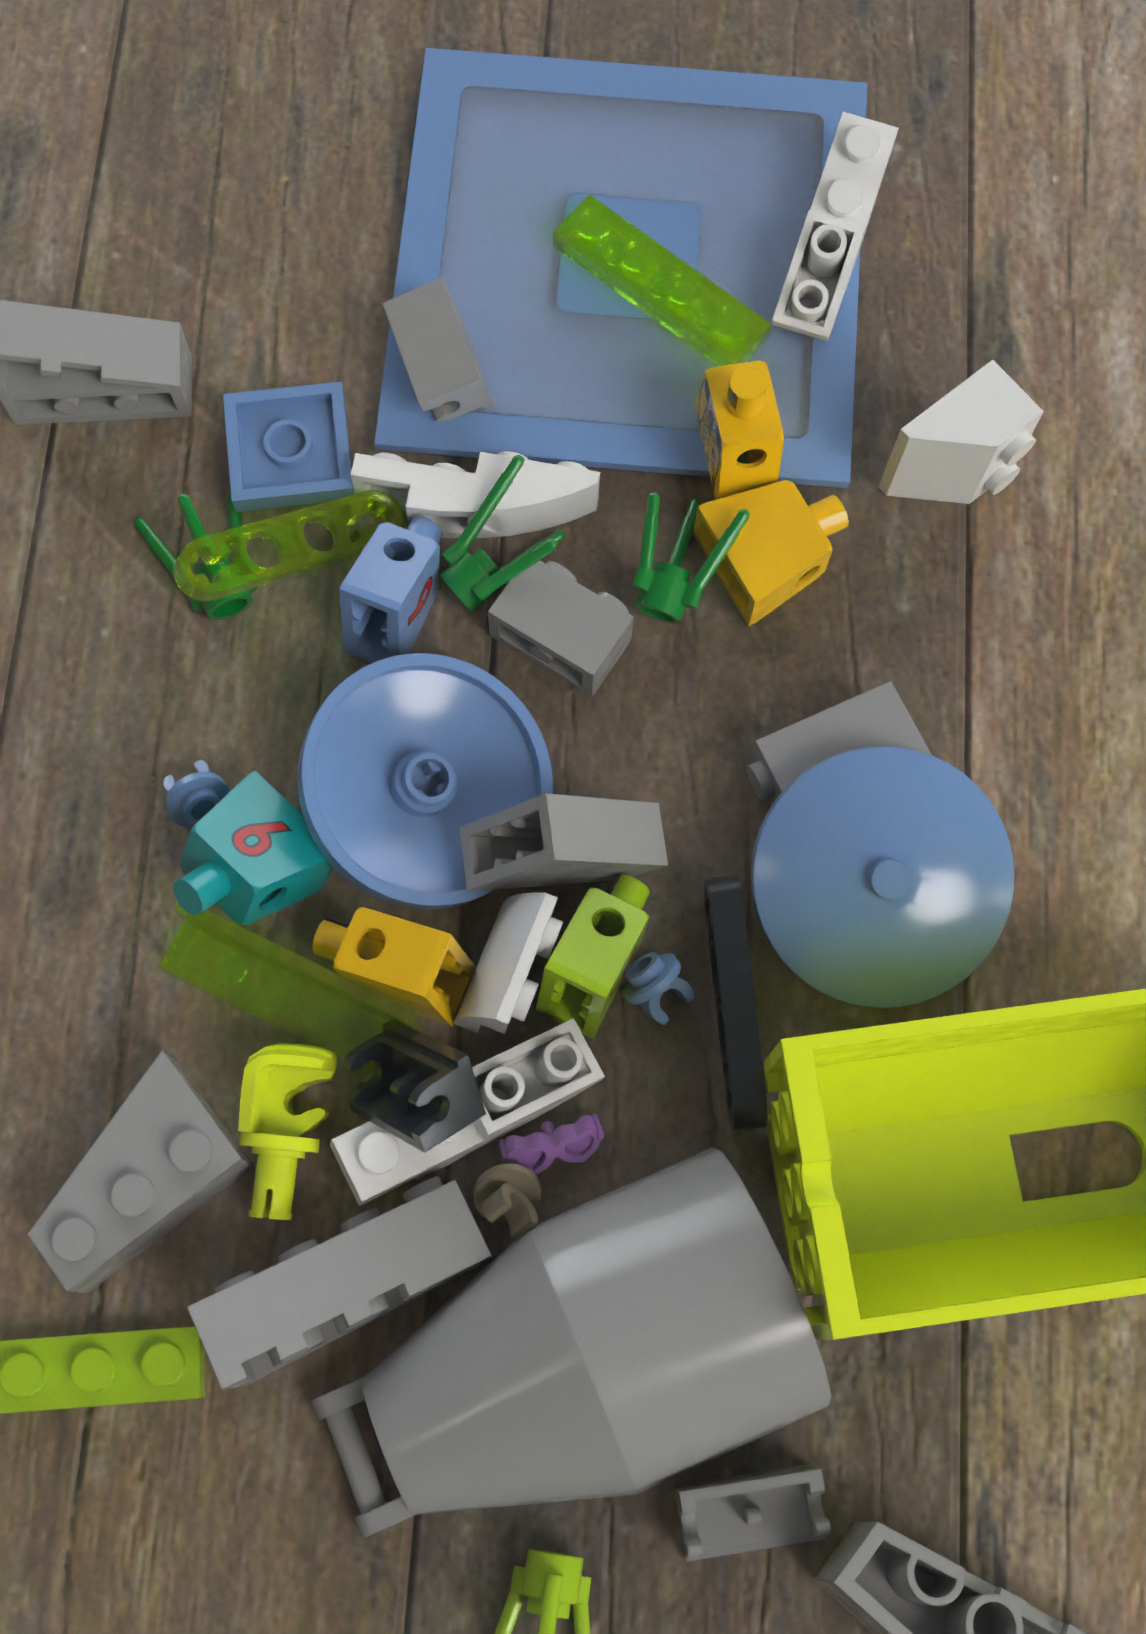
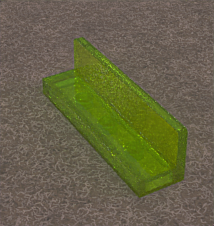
M179 904L175 909L184 922L159 965L163 972L313 1046L330 1050L337 1055V1058L343 1061L352 1049L384 1031L382 1025L391 1019L419 1032L422 1028L419 1016L415 1011L208 910L203 911L199 915H191ZM374 1060L366 1062L360 1069L373 1075L375 1072Z

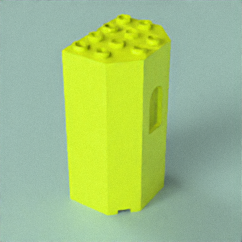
M1146 989L784 1038L777 1043L765 1059L764 1071L768 1093L779 1091L778 1100L770 1102V1114H767V1135L789 1266L796 1291L801 1290L804 1297H813L815 1306L805 1307V1313L815 1340H835L1146 1294ZM1110 1122L1123 1126L1137 1139L1142 1152V1165L1137 1177L1130 1184L1121 1188L1023 1202L1010 1141L1011 1135Z

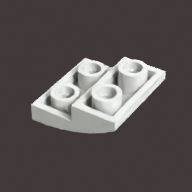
M532 892L513 895L503 901L454 1021L455 1025L478 1033L480 1026L483 1025L505 1034L511 1017L524 1022L539 983L527 979L536 955L549 959L563 921L551 917L558 897L547 893Z

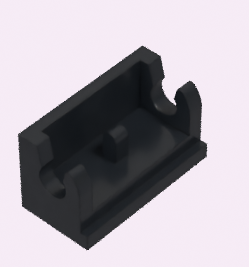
M394 1019L382 1025L384 1031L352 1049L343 1061V1066L351 1071L362 1068L370 1060L375 1062L373 1076L366 1082H360L346 1095L351 1111L424 1153L486 1114L469 1056Z

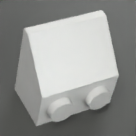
M991 360L901 428L878 488L886 496L970 504L987 490L995 495L1008 486L1020 472V468L1016 463L1035 444L1036 439L1032 436V433L1044 411L994 360Z

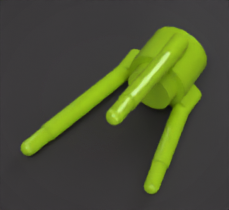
M528 1549L525 1567L516 1565L513 1567L510 1592L494 1634L512 1633L525 1597H528L526 1612L541 1615L538 1634H555L557 1618L569 1619L571 1604L573 1606L574 1633L590 1634L588 1601L591 1577L582 1576L584 1557Z

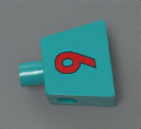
M253 771L201 818L190 831L179 862L182 871L186 875L175 881L173 892L179 905L191 915H199L216 903L234 922L247 926L323 890L333 867L316 846L308 831L303 815L262 776Z

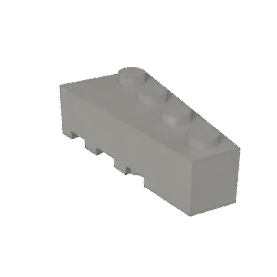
M439 1176L426 1180L402 1194L406 1202L405 1204L382 1215L377 1207L367 1210L341 1224L342 1234L321 1244H318L316 1239L299 1244L279 1255L278 1260L280 1263L257 1274H254L253 1270L240 1274L217 1286L214 1289L215 1294L188 1306L191 1318L221 1388L228 1389L247 1386L492 1260L491 1252L456 1180L445 1185L442 1184Z

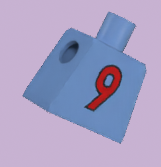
M417 515L409 519L405 529L387 522L379 524L339 588L345 653L370 663L391 656L410 654L439 589V542L443 532L433 520Z

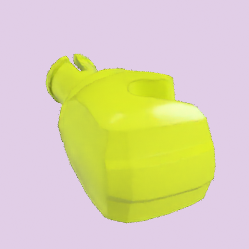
M280 1043L266 1046L249 1057L244 1067L238 1131H240L239 1145L251 1146V1153L258 1154L249 1217L292 1220L293 1213H291L298 1158L305 1159V1152L319 1153L320 1139L304 1137L326 1120L330 1114L324 1108H315L297 1115L293 1110L292 1102L294 1097L306 1088L321 1082L332 1081L337 1066V1055L334 1052L318 1046Z

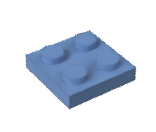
M342 381L223 394L231 500L235 512L355 499L350 475L352 461Z

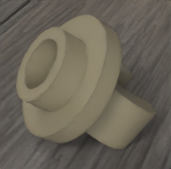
M512 1163L494 1166L480 1175L473 1189L476 1209L491 1223H509L511 1237L518 1240L538 1223V1216L535 1210L541 1200V1187L538 1177L529 1168Z

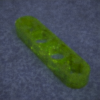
M372 490L203 536L189 542L176 559L173 570L175 582L188 597L199 601H209L360 556L374 534L376 527L374 525L360 527L350 535L348 525L357 523L369 512L372 517L381 516L384 523L388 522L402 527L404 520L402 509L397 501L388 493ZM310 522H317L326 526L333 535V548L329 551L313 549L304 538V526ZM253 538H263L271 542L278 552L279 559L277 565L270 568L256 565L248 555V541ZM231 553L233 564L222 567L212 578V583H209L205 574L194 575L191 570L198 561V556L202 557L206 565H212L225 561Z

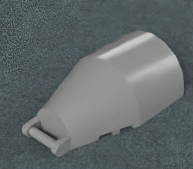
M712 1147L536 1224L522 1237L514 1240L363 1378L322 1395L311 1402L318 1421L326 1419L360 1514L355 1516L354 1519L361 1538H365L418 1514L637 1495L828 1407L832 1396L826 1369L809 1320L769 1230L738 1173L723 1152ZM363 1401L366 1402L381 1450L400 1493V1496L386 1501L351 1408Z

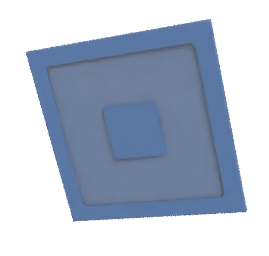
M425 48L393 298L443 277L460 312L494 405L485 409L481 407L444 422L436 421L433 409L423 412L415 395L391 326H389L374 441L375 450L479 458L480 452L498 454L510 451L522 454L532 461L550 464L568 461L585 467L710 477L694 406L704 371L713 367L761 360L765 361L768 365L784 434L778 482L788 480L794 484L848 488L851 473L860 250L828 342L771 324L842 112L866 118L868 83ZM749 450L738 457L737 461L739 463H752L747 460Z

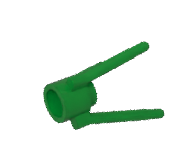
M516 455L512 458L458 540L442 553L451 565L440 576L471 612L497 591L500 586L556 550L558 544L565 539V532L563 530H556L500 568L481 547L472 555L468 552L469 547L522 468L524 458L521 455Z
M652 492L649 494L639 567L632 583V587L640 591L634 607L639 612L652 618L679 624L682 621L686 608L697 609L704 588L737 539L750 514L747 509H740L692 583H689L691 573L681 568V564L694 530L697 508L701 505V502L698 499L690 501L668 563L657 562L653 570L660 496L658 493Z
M181 494L178 497V503L185 517L186 524L203 561L194 570L196 575L194 581L145 519L138 517L134 520V526L143 536L145 542L187 594L195 613L198 614L205 611L209 619L221 620L241 613L252 604L253 598L251 593L256 591L258 586L250 570L242 516L240 512H235L231 495L227 497L226 504L235 564L231 563L227 556L215 555L190 497L187 494Z

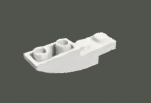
M842 112L771 325L828 342L877 199L878 191L896 140L898 127Z
M510 451L498 454L480 452L476 473L466 472L461 467L450 463H436L430 466L407 462L402 457L391 453H377L374 456L355 453L350 474L357 503L404 510L407 513L408 521L412 516L427 517L439 525L443 532L442 538L460 537L500 475L516 455H521L524 458V464L476 538L512 536L564 524L597 511L599 501L600 472L588 470L585 466L575 462L564 461L550 464L532 461L522 454Z
M574 1018L473 1066L472 1069L486 1114L426 1153L370 1121L332 1139L330 1147L358 1205L361 1206L413 1179L418 1181L512 1132L601 1081L605 1076Z

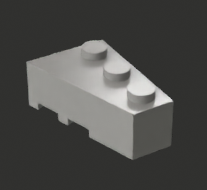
M0 300V401L14 425L192 416V354L180 322Z
M162 1050L32 1227L28 1236L67 1292L88 1294L252 1169L254 1165L181 1064Z

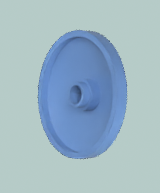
M413 653L391 656L361 668L347 677L326 698L312 718L301 745L297 766V787L301 811L308 831L322 855L342 877L361 891L381 901L412 909L432 910L463 905L493 891L467 890L459 827L545 793L553 794V776L547 746L539 727L525 705L507 686L488 672L457 658L438 654Z
M900 747L860 748L828 757L813 765L795 778L776 798L760 826L754 844L750 875L751 893L759 924L769 944L787 967L803 981L830 997L850 1004L877 1008L902 1007L926 1001L950 990L975 971L989 955L1002 933L1011 908L1014 891L1013 855L1007 832L997 810L983 791L963 772L937 757L917 750Z

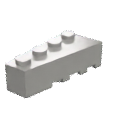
M855 1522L814 1578V1581L872 1634H1087L1027 1604V1601L1011 1592L996 1587L965 1571V1568L880 1522Z

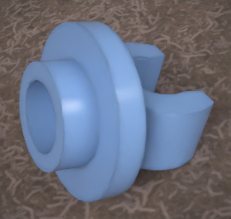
M201 759L194 762L197 770L196 773L189 774L177 782L172 775H169L163 781L164 788L168 793L166 807L169 815L176 824L185 828H193L201 818L230 792L224 779L212 773L208 764Z
M655 952L645 954L637 959L625 973L627 981L622 988V995L630 1004H640L645 1015L660 1024L665 1025L670 1020L660 1007V999L665 991L672 989L680 999L688 1003L695 998L690 984L677 977L681 970V963L672 953L659 956Z

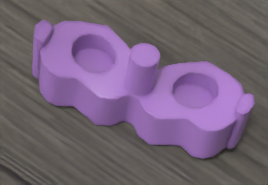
M597 1114L592 1116L584 1115L575 1123L561 1125L556 1129L551 1121H546L541 1125L542 1132H535L525 1137L508 1136L505 1140H499V1147L505 1164L512 1163L525 1166L537 1175L546 1170L556 1157L565 1162H584L597 1150L600 1141L604 1139V1132Z

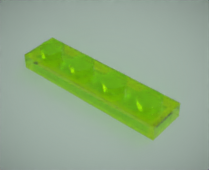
M590 194L553 232V247L718 366L748 362L770 337L772 328L770 322Z

